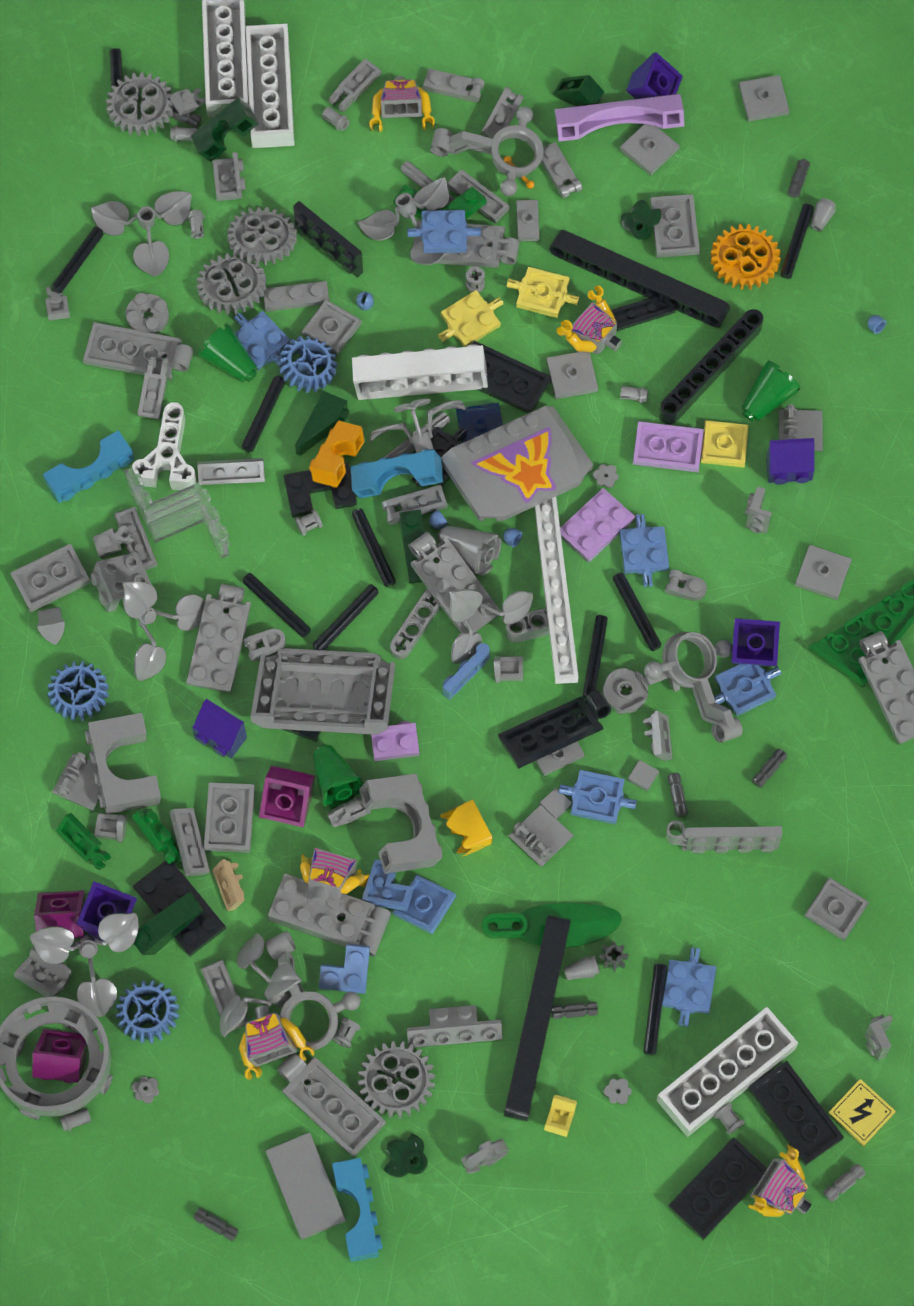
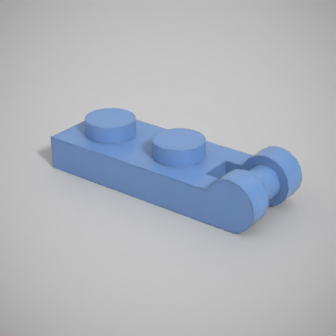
M479 644L476 647V654L469 661L467 659L464 660L458 668L459 671L454 676H448L443 682V695L448 700L489 661L490 649L487 644Z

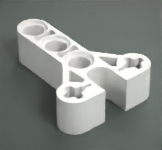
M169 403L164 409L158 446L144 459L136 460L132 464V474L136 484L156 488L159 473L163 470L171 471L169 478L171 490L190 491L196 486L195 471L192 466L185 463L180 454L185 427V414L182 405L179 403ZM173 414H179L176 418L170 417ZM171 433L176 434L172 438L166 437L168 434ZM166 453L172 454L170 457H163Z

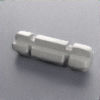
M855 1164L849 1169V1173L845 1172L832 1183V1187L829 1186L824 1190L823 1194L829 1201H835L839 1197V1193L843 1194L856 1183V1179L860 1180L865 1176L866 1173L859 1164Z

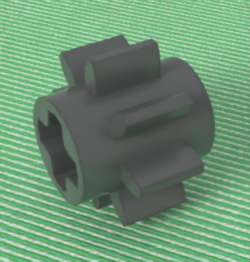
M613 941L612 946H603L605 954L599 955V960H605L604 969L607 967L612 968L614 973L619 966L623 969L625 968V963L622 960H627L629 954H623L624 945L616 946ZM612 953L616 954L617 960H612Z

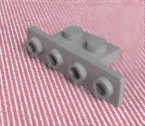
M476 1005L429 1009L430 1026L407 1028L408 1047L411 1044L414 1047L502 1039L501 1020L477 1022Z

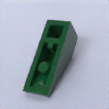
M323 391L295 444L297 455L301 456L329 435V431L335 427L338 421L345 422L350 412L347 400Z
M421 509L399 512L409 584L423 582L410 564L418 559L412 554L408 546L425 533Z
M188 892L138 929L137 937L134 941L135 946L142 955H155L204 911L191 892Z

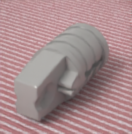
M360 795L353 800L339 805L328 812L327 815L332 826L337 827L371 814V811L365 810Z

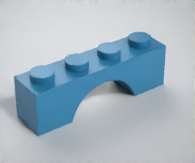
M118 430L100 441L99 456L90 466L74 469L61 463L45 472L43 477L58 503L68 501L77 492L89 489L96 481L108 478L120 467H127L134 460L133 452Z
M424 449L420 453H404L395 458H381L375 462H361L358 465L351 466L352 491L360 499L380 495L387 481L400 474L414 476L421 486L443 482L441 457L435 450Z
M361 1158L332 1163L337 1191L353 1197L360 1207V1217L357 1224L345 1234L350 1262L379 1257L378 1250L382 1249L380 1234L375 1235L373 1227L378 1225L376 1211L371 1212L369 1202L374 1201L371 1187L366 1188L365 1179L369 1178L367 1164L362 1165Z

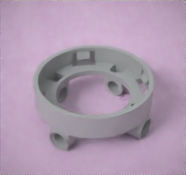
M63 997L38 998L15 1009L0 1026V1067L5 1065L8 1078L13 1085L7 1088L3 1082L7 1081L3 1068H0V1086L7 1097L20 1108L19 1112L34 1120H39L40 1116L66 1115L87 1105L98 1093L105 1095L113 1078V1075L109 1072L111 1066L110 1043L99 1019L84 1005ZM42 1006L48 1007L49 1012L35 1015L28 1020L24 1016L27 1012L30 1014L41 1010ZM58 1023L80 1033L84 1037L89 1049L88 1067L82 1079L69 1090L56 1094L40 1093L31 1089L21 1079L17 1069V1057L23 1050L26 1041L25 1037L31 1031L42 1025ZM97 1029L98 1031L96 1033L98 1035L100 1044H103L104 1051L100 1052V1047L97 1038L93 1033V1031Z

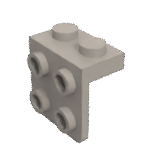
M137 553L96 562L91 573V582L93 586L97 587L100 603L105 606L107 613L116 611L119 601L123 599V582L142 581L152 585Z

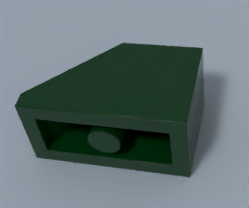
M590 75L562 78L553 95L578 107L599 104L604 91Z

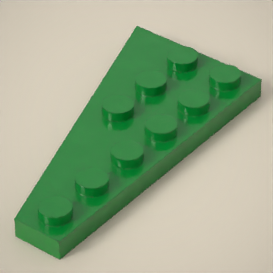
M914 579L903 585L895 593L883 598L881 602L874 606L872 605L850 619L839 629L830 632L825 638L810 645L808 650L864 688L868 680L858 658L866 657V655L862 651L860 640L879 631H882L885 635L888 646L902 639L914 623Z

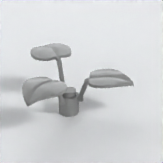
M443 177L428 184L418 191L414 198L408 193L400 194L395 200L397 205L395 207L396 215L389 210L379 211L365 220L358 221L361 230L373 240H386L394 235V226L399 225L400 214L405 218H411L414 227L419 228L414 217L417 208L420 210L426 208L428 211H436L447 204L449 191L446 178ZM422 242L416 243L410 251L412 260L419 265H433L439 262L445 254L423 253Z
M178 191L164 194L156 200L154 204L155 210L148 206L142 207L138 214H134V217L127 221L129 219L127 207L116 201L93 206L91 208L92 217L97 227L101 228L103 233L111 236L122 234L124 225L128 226L138 220L140 227L147 231L148 244L142 243L136 247L133 254L134 262L140 270L151 276H158L165 270L168 264L169 251L167 246L161 241L152 243L151 227L155 224V217L158 219L164 218V221L169 225L184 223L188 219L187 217L190 212L191 193Z
M419 399L412 401L410 404L399 405L394 408L395 412L411 410L417 430L413 432V436L407 429L406 423L383 426L371 432L369 440L372 442L384 432L402 429L410 439V443H414L416 453H420L424 449L433 450L430 439L433 437L432 416L437 412L459 408L465 410L464 403L460 400H454L428 410V432H426V429H420L415 409L418 406L430 403V399Z
M142 581L123 582L124 611L128 616L140 621L139 626L143 628L151 641V645L148 643L142 644L135 655L134 672L138 681H143L158 674L166 662L165 650L162 647L156 646V641L146 627V624L153 623L156 615L177 619V627L180 630L189 631L196 628L201 622L205 600L198 595L188 594L183 596L176 605L177 614L172 615L151 608L157 600V592L152 585Z
M462 589L450 591V617L455 622L464 621L468 628V633L459 634L453 643L451 651L452 662L459 664L466 659H470L476 654V647L482 643V636L477 632L473 633V629L468 621V618L476 613L478 607L503 616V622L506 624H514L520 621L529 611L533 600L532 592L517 591L512 593L504 601L503 610L498 611L482 604V595L477 590Z
M115 913L103 918L99 923L98 934L104 941L86 934L79 939V942H75V945L71 946L74 941L72 932L58 926L40 929L31 934L30 939L38 956L49 964H58L65 961L69 955L68 950L74 951L79 948L80 954L88 958L91 982L85 981L78 986L77 998L79 1003L92 1011L96 1017H102L114 1005L117 998V990L114 983L108 979L100 978L95 980L92 957L98 951V944L102 946L108 944L114 952H122L130 948L137 937L138 917L136 913Z
M256 933L243 945L237 957V965L241 969H246L251 965L269 983L264 993L266 1000L249 997L242 999L240 996L232 998L223 1009L220 1018V1030L225 1038L244 1019L247 1013L248 1002L264 1004L268 1007L274 1004L282 1009L284 1004L292 997L288 990L301 982L294 967L288 962L280 965L273 973L271 979L256 966L255 960L262 955L264 949V940L259 933Z

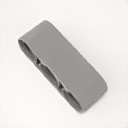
M546 608L527 612L520 621L514 624H506V637L514 643L549 635ZM535 621H540L543 623V625L540 627H536L532 623ZM517 626L520 627L522 630L519 632H513L511 628Z

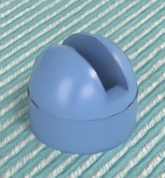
M366 291L358 294L356 299L358 308L361 310L371 309L374 305L372 294ZM366 297L365 303H361L363 298Z
M873 315L868 319V328L874 334H878L885 328L887 321L879 315Z
M439 510L432 513L429 518L430 525L434 529H441L448 524Z
M508 528L503 534L504 541L511 547H516L522 538V532L515 528Z

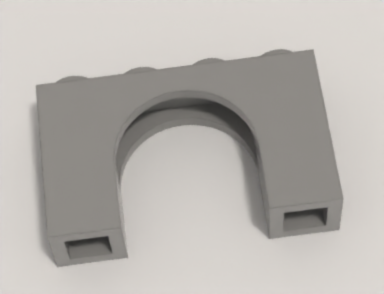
M137 713L89 722L88 731L84 732L87 745L91 744L92 752H89L91 766L95 765L97 773H94L96 787L100 786L102 793L98 794L100 808L105 807L106 814L159 805L161 795L156 775L134 780H124L113 775L106 764L108 756L115 749L121 746L146 742L147 732L143 714Z
M417 774L367 780L359 789L365 810L395 808L406 814L413 825V839L388 843L378 852L384 874L434 867L442 859V848L437 842L435 826L431 823L429 807L424 800L422 784L418 781Z

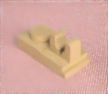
M224 859L212 871L227 911L236 910L245 901L244 892L238 883L243 876L242 874L235 875L233 872L239 866L238 863H230V861Z

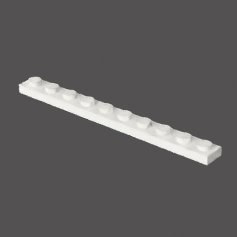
M554 497L534 506L555 684L578 683L557 500Z

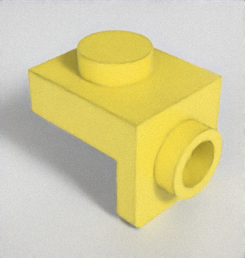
M554 1095L544 1130L567 1137L577 1101Z

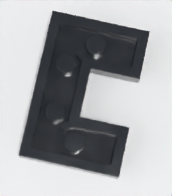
M348 462L345 463L346 473L337 488L313 482L310 470L284 475L292 518L310 514L311 510H313L310 494L322 491H332L335 509L356 506L357 501L355 493L352 491V480Z

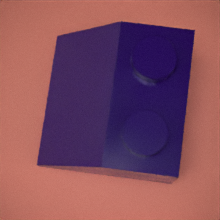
M814 438L770 440L766 456L768 483L781 485L787 482L807 483L812 481L814 475Z
M735 618L732 663L777 667L780 622Z
M205 699L193 725L194 738L203 745L209 744L218 755L222 757L226 755L232 759L247 738L244 722L210 700Z
M93 881L77 925L94 938L104 941L98 934L101 920L115 913H132L137 898Z

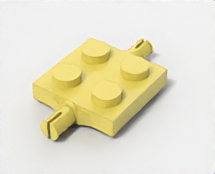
M528 267L526 275L521 282L510 278L507 282V287L519 290L516 307L558 318L560 309L565 302L578 305L579 296L567 294L570 277Z
M477 290L441 311V316L447 323L448 329L438 334L439 339H441V342H444L454 336L461 342L463 347L472 345L474 340H480L501 326L493 310L503 305L502 300H500V297H497L488 303L483 300Z

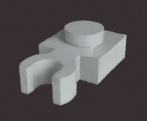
M199 88L195 89L192 93H190L189 89L173 93L169 97L179 115L195 111L206 102V98L200 99L197 96L201 92Z
M47 287L48 298L45 299L48 320L70 318L67 296H63V292L60 294L51 292L50 287Z
M124 525L117 532L111 528L94 536L93 540L98 556L102 559L121 551L120 544L132 543L134 541L132 536L124 537L125 533L129 532L131 528Z

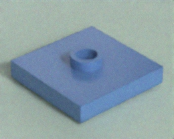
M416 875L410 884L413 888V895L408 910L394 909L393 914L433 935L455 900L456 894Z

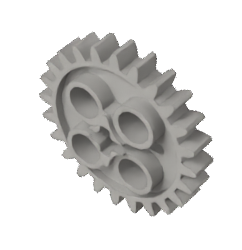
M141 72L140 77H136L135 73H132L131 79L125 75L124 82L117 80L118 87L111 86L112 92H108V100H106L107 114H109L110 121H114L115 127L120 126L121 132L128 129L129 135L136 131L137 136H140L141 131H144L146 136H148L149 130L157 133V126L163 129V122H170L169 116H173L172 109L175 108L169 98L172 92L171 88L167 87L166 81L160 83L159 76L153 80L152 73L147 77H144L143 72ZM140 89H143V90H142V99H143V101L141 102V119L138 120V116H139L138 107L140 106L139 92H140Z
M257 207V211L254 212L249 208L248 214L242 211L241 217L235 216V222H230L227 239L229 248L233 249L234 255L239 254L240 260L247 258L248 264L254 260L257 266L260 261H263L264 265L267 266L268 261L275 264V259L283 261V255L290 256V251H294V245L296 244L297 230L295 229V224L290 223V217L284 218V212L278 215L277 209L269 212L268 207L264 211Z
M226 253L225 259L217 256V262L211 259V266L204 265V271H199L200 277L197 278L198 285H196L199 298L203 300L204 306L209 305L210 310L217 308L218 314L222 310H225L226 315L229 314L230 310H233L235 315L238 313V309L246 312V306L254 308L253 302L259 303V296L264 297L263 290H266V276L264 269L260 268L259 264L257 266L254 260L248 264L246 258L240 260L238 255L230 258L229 254ZM224 271L228 272L232 285L236 288V293L239 297L235 296L233 292V287L230 281L227 279V275Z
M392 1041L391 1048H388L383 1043V1051L380 1052L377 1048H374V1057L369 1054L366 1055L369 1063H361L366 1071H359L358 1073L361 1078H364L358 1081V1085L365 1087L360 1091V1094L368 1095L365 1098V1103L373 1102L371 1106L373 1110H376L378 1107L380 1108V1116L387 1111L390 1119L394 1113H397L399 1119H401L402 1112H406L410 1117L411 1109L420 1112L419 1103L424 1106L427 1105L424 1097H432V1093L428 1089L435 1088V1084L430 1082V1080L435 1079V1074L428 1072L433 1069V1065H425L429 1060L428 1056L420 1058L422 1050L419 1049L413 1052V1044L406 1049L403 1041L400 1047H396L395 1042ZM388 1060L397 1062V1066L394 1069H387L384 1065ZM414 1069L418 1071L419 1075L415 1079H410L406 1076V1073ZM380 1070L386 1075L378 1074L377 1072ZM397 1076H400L401 1082L397 1081L396 1084H393L392 1078L396 1079ZM379 1081L387 1083L386 1089L381 1091L377 1090L374 1086ZM406 1084L412 1085V1086L414 1085V1086H416V1089H411V1088H410L409 1086H407ZM399 1091H406L409 1096L405 1100H399L396 1094Z

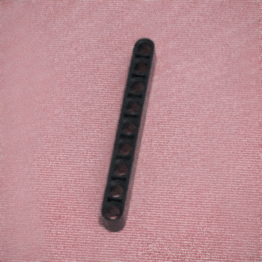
M566 230L558 232L549 248V251L557 258L647 298L660 295V299L657 300L658 302L669 306L668 302L670 303L671 301L676 311L710 326L720 327L730 310L729 304L722 299Z
M549 914L547 916L504 1117L528 1121L571 919Z

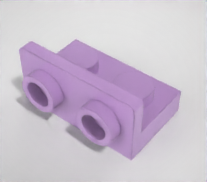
M402 721L397 725L388 726V730L377 735L371 734L374 761L420 756L416 723Z

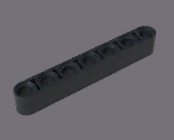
M748 310L666 396L660 406L659 417L663 423L671 425L677 422L761 332L763 324V314L759 310ZM749 321H755L757 324H750ZM735 336H742L743 339H737ZM722 350H727V351H729L730 353L724 354V353H722L721 351H722ZM708 365H714L716 368H713V369H712V368H709V367H707V366H708ZM693 380H701L702 383H695ZM685 394L688 398H681L679 395ZM672 409L674 412L667 413L665 410Z

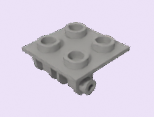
M793 404L786 405L784 410H778L779 440L814 438V451H823L822 411L797 410Z
M78 752L77 755L72 753L52 793L93 811L99 800L98 794H102L100 786L96 787L94 781V773H97L96 766H91L90 760L85 759L86 756L83 753Z
M542 805L522 823L518 822L514 826L515 830L509 835L540 867L546 864L574 836Z

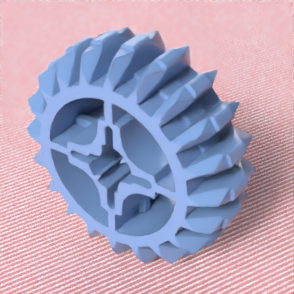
M309 335L305 340L301 336L297 338V341L292 339L289 344L284 346L279 356L278 365L281 367L280 374L284 375V381L290 380V387L296 385L298 386V391L301 388H305L306 393L310 391V388L315 393L319 387L324 389L327 384L332 382L336 374V354H331L332 347L325 348V341L320 344L318 337L313 341ZM299 353V359L296 362H292L291 358ZM324 366V371L316 375V370Z
M74 661L72 662V667L64 664V671L57 669L58 677L51 676L53 683L48 684L50 692L47 694L48 698L52 699L50 704L52 707H55V712L57 714L62 712V716L65 719L70 715L72 721H75L77 716L80 717L81 721H84V715L87 714L92 718L93 711L100 713L99 706H105L106 702L104 699L109 697L106 691L109 689L108 683H105L107 679L105 675H101V670L99 668L94 670L92 663L86 667L84 661L80 663V666H77ZM84 678L92 680L96 684V688L86 685ZM65 694L67 697H71L72 705L63 701L60 695Z
M142 980V987L139 988L136 983H133L134 990L131 992L130 989L126 988L125 993L127 997H119L123 1004L116 1005V1009L121 1011L116 1014V1018L121 1020L118 1023L119 1027L125 1028L123 1033L125 1035L131 1034V1040L133 1041L138 1036H140V1043H144L146 1037H148L150 1043H154L153 1037L155 1036L160 1041L163 1040L161 1033L164 1032L166 1035H170L171 1032L168 1026L175 1028L176 1023L173 1020L179 1019V1014L175 1012L179 1010V1005L175 1003L177 1001L176 996H170L172 993L171 989L167 988L164 990L163 983L156 987L154 980H151L149 986H147L145 980ZM152 995L157 998L153 997L151 1000L145 1001L140 997ZM165 1002L166 1014L163 1020H161L157 1012L161 1008L160 1005ZM134 1003L138 1008V1012L134 1015L135 1018L130 1021L129 1011ZM142 1007L144 1009L151 1010L153 1016L151 1014L149 1015L148 1013L144 1014ZM145 1023H152L155 1025L151 1028L138 1027L139 1025L142 1026Z

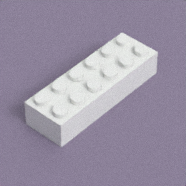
M202 0L205 95L208 118L217 115L238 97L249 105L244 0Z
M288 25L246 26L249 106H251L258 121V125L251 130L252 147L295 146Z
M472 344L460 348L450 346L439 350L429 348L418 352L403 351L397 354L381 353L375 356L360 355L352 358L353 382L358 400L475 390L488 387L483 345Z
M766 1007L660 1092L657 1102L681 1131L689 1137L720 1109L732 1102L749 1086L796 1050L798 1042L770 1009Z

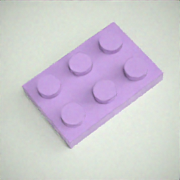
M638 421L633 465L699 472L704 429Z
M602 488L560 528L561 539L589 563L620 534V529H625L635 520V516Z

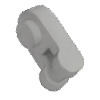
M678 570L670 571V582L666 585L665 593L691 601H698L704 598L707 586L703 579L683 574ZM678 583L685 584L684 589L678 587Z
M275 628L249 636L243 640L245 647L249 649L250 653L248 655L251 662L260 660L261 655L265 654L268 656L276 653L277 650L283 649L286 643L284 633ZM263 642L264 647L258 649L257 644Z

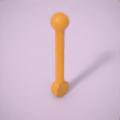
M506 156L503 159L507 164L516 167L512 163L510 156ZM525 176L521 177L526 183L527 188L532 189L534 187L533 181H529Z

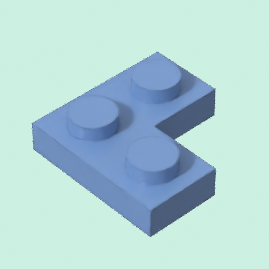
M375 859L362 900L379 907L407 911L413 895V888L411 886L393 884L397 872L384 874L381 861Z
M347 943L344 966L321 964L319 989L352 991L365 994L370 946Z

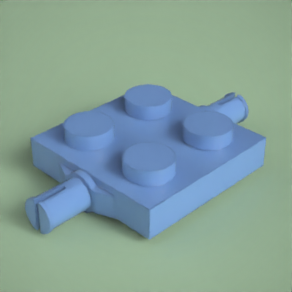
M465 210L422 211L420 228H407V237H420L423 243V253H466L468 236H481V227L468 228L465 222Z
M264 311L249 321L241 313H238L234 320L240 324L241 328L235 334L256 364L257 370H260L264 365L272 361L278 365L280 353L283 351L284 346L290 343V339Z
M640 514L635 516L636 528L620 529L624 574L643 575L644 587L648 585L651 587L653 586V573L669 570L664 526L646 527L645 515L641 514L640 517Z
M739 664L716 675L714 680L720 689V694L714 696L715 702L717 704L726 702L735 717L776 698V693L771 686L770 679L781 675L779 667L777 666L765 671L759 665Z
M579 770L578 779L574 787L560 784L558 793L572 796V816L610 824H616L621 807L635 810L637 800L623 798L625 779Z
M691 948L689 961L670 960L662 1005L663 1007L673 1008L681 1012L679 1026H683L684 1021V1027H688L690 1013H710L716 966L703 965L698 962L701 951L699 948H696V953L695 948Z

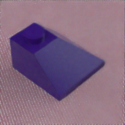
M654 52L632 73L626 92L634 99L676 95L683 76L657 52Z

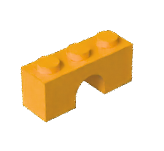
M342 421L336 423L335 427L329 431L325 443L321 444L316 458L312 459L309 470L312 473L313 482L338 487L346 473L344 458L341 456L350 455L356 457L365 442L362 426Z

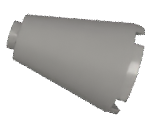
M454 526L442 528L437 537L439 544L447 537L470 570L480 576L487 575L493 568L490 564L493 559H498L502 542L501 538L498 537L499 535L495 533Z

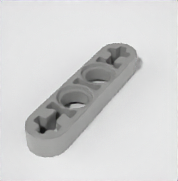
M428 588L391 641V654L396 659H404L409 656L441 608L436 599L433 600V605L430 603L432 594ZM428 608L431 613L427 617H420L418 610ZM414 625L419 631L415 635H409L406 632V628ZM405 638L407 640L404 644L405 651L400 650L397 652L396 645L401 646Z

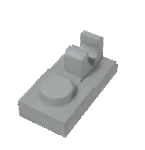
M654 711L650 718H646L643 721L647 726L652 725L651 730L646 731L645 735L653 740L651 749L654 756L663 761L671 760L673 757L669 717L660 711Z

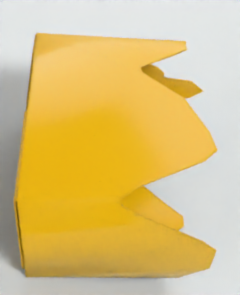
M473 799L440 815V817L448 819L446 825L451 829V833L463 836L462 845L456 852L458 854L466 853L462 857L492 844V835Z

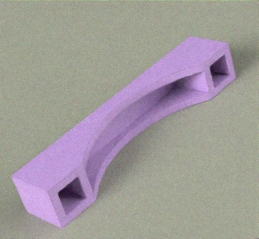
M676 94L555 109L558 141L580 139L594 130L623 123L648 124L662 129L684 126V109L681 95Z

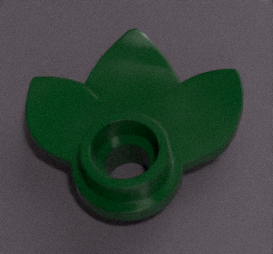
M641 199L632 207V213L622 214L621 222L624 229L631 231L636 239L645 240L651 236L652 228L660 222L661 209L650 210L648 203Z
M411 1134L407 1142L402 1140L388 1142L387 1151L392 1160L384 1168L387 1174L401 1178L408 1173L417 1175L425 1171L428 1160L423 1153L424 1143L420 1137ZM414 1159H419L416 1165H412Z

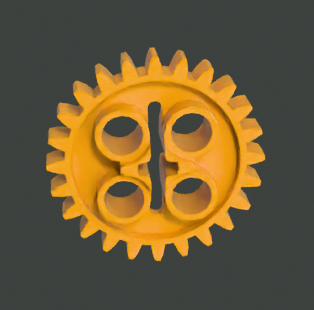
M739 224L738 230L731 226L730 233L723 230L722 236L718 235L716 242H713V250H711L710 255L712 257L711 264L714 265L713 272H719L718 279L725 277L724 284L731 281L732 288L740 284L741 290H743L744 285H748V288L752 290L753 284L760 288L761 281L767 284L769 278H774L775 272L778 271V264H780V257H778L780 249H776L778 243L772 242V235L766 237L767 230L760 233L758 232L759 226L751 230L750 224L747 225L746 229H743L742 225ZM740 242H744V243H746L747 245H741V244H739V243H740ZM756 254H763L764 256L759 257ZM732 257L735 260H728L726 258ZM744 269H751L752 271L746 272Z

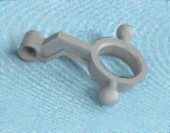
M527 106L520 107L516 112V117L519 121L518 125L502 128L495 134L493 139L465 131L453 135L447 129L438 128L434 131L430 149L431 153L440 157L447 156L449 153L456 155L468 149L492 155L495 167L507 176V179L500 186L501 192L506 196H512L516 193L517 184L515 178L527 176L541 163L544 153L540 138L532 130L526 128L527 123L533 118V112ZM509 138L523 140L532 148L534 160L524 167L511 166L501 158L498 150L499 144Z
M677 633L671 636L664 645L662 653L663 663L659 664L652 661L646 664L644 668L646 677L655 680L662 675V672L666 671L671 680L677 685L692 688L702 720L713 724L712 735L718 743L740 737L742 735L740 721L732 716L730 709L715 702L708 678L716 669V655L722 658L728 657L732 652L731 643L727 640H719L714 647L709 639L700 633ZM683 640L695 643L703 654L704 669L699 677L687 675L679 665L677 649Z
M288 931L265 941L271 957L274 960L278 959V966L288 962L295 969V960L291 952L296 950V946ZM299 982L289 989L292 997L284 1004L280 1017L291 1021L294 1008L302 1001L315 1000L321 1003L329 1014L330 1023L328 1031L318 1041H306L305 1043L312 1046L314 1050H318L326 1046L335 1036L338 1028L337 1013L344 1009L356 1010L360 1006L361 999L356 992L351 991L344 994L341 1001L333 1004L326 996L313 991L304 992Z

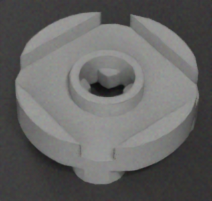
M139 293L126 308L127 323L132 330L148 333L161 332L169 322L167 303L159 296ZM150 311L153 316H148L145 319L143 313Z
M620 668L608 675L604 683L603 696L611 706V709L615 710L616 713H632L639 710L646 703L648 683L640 672L628 670V668ZM621 687L631 688L629 695H622L620 693L622 691Z
M502 1138L493 1143L490 1140L478 1147L480 1151L464 1156L461 1161L466 1172L473 1174L481 1171L480 1167L485 1165L489 1167L508 1154L509 1148Z

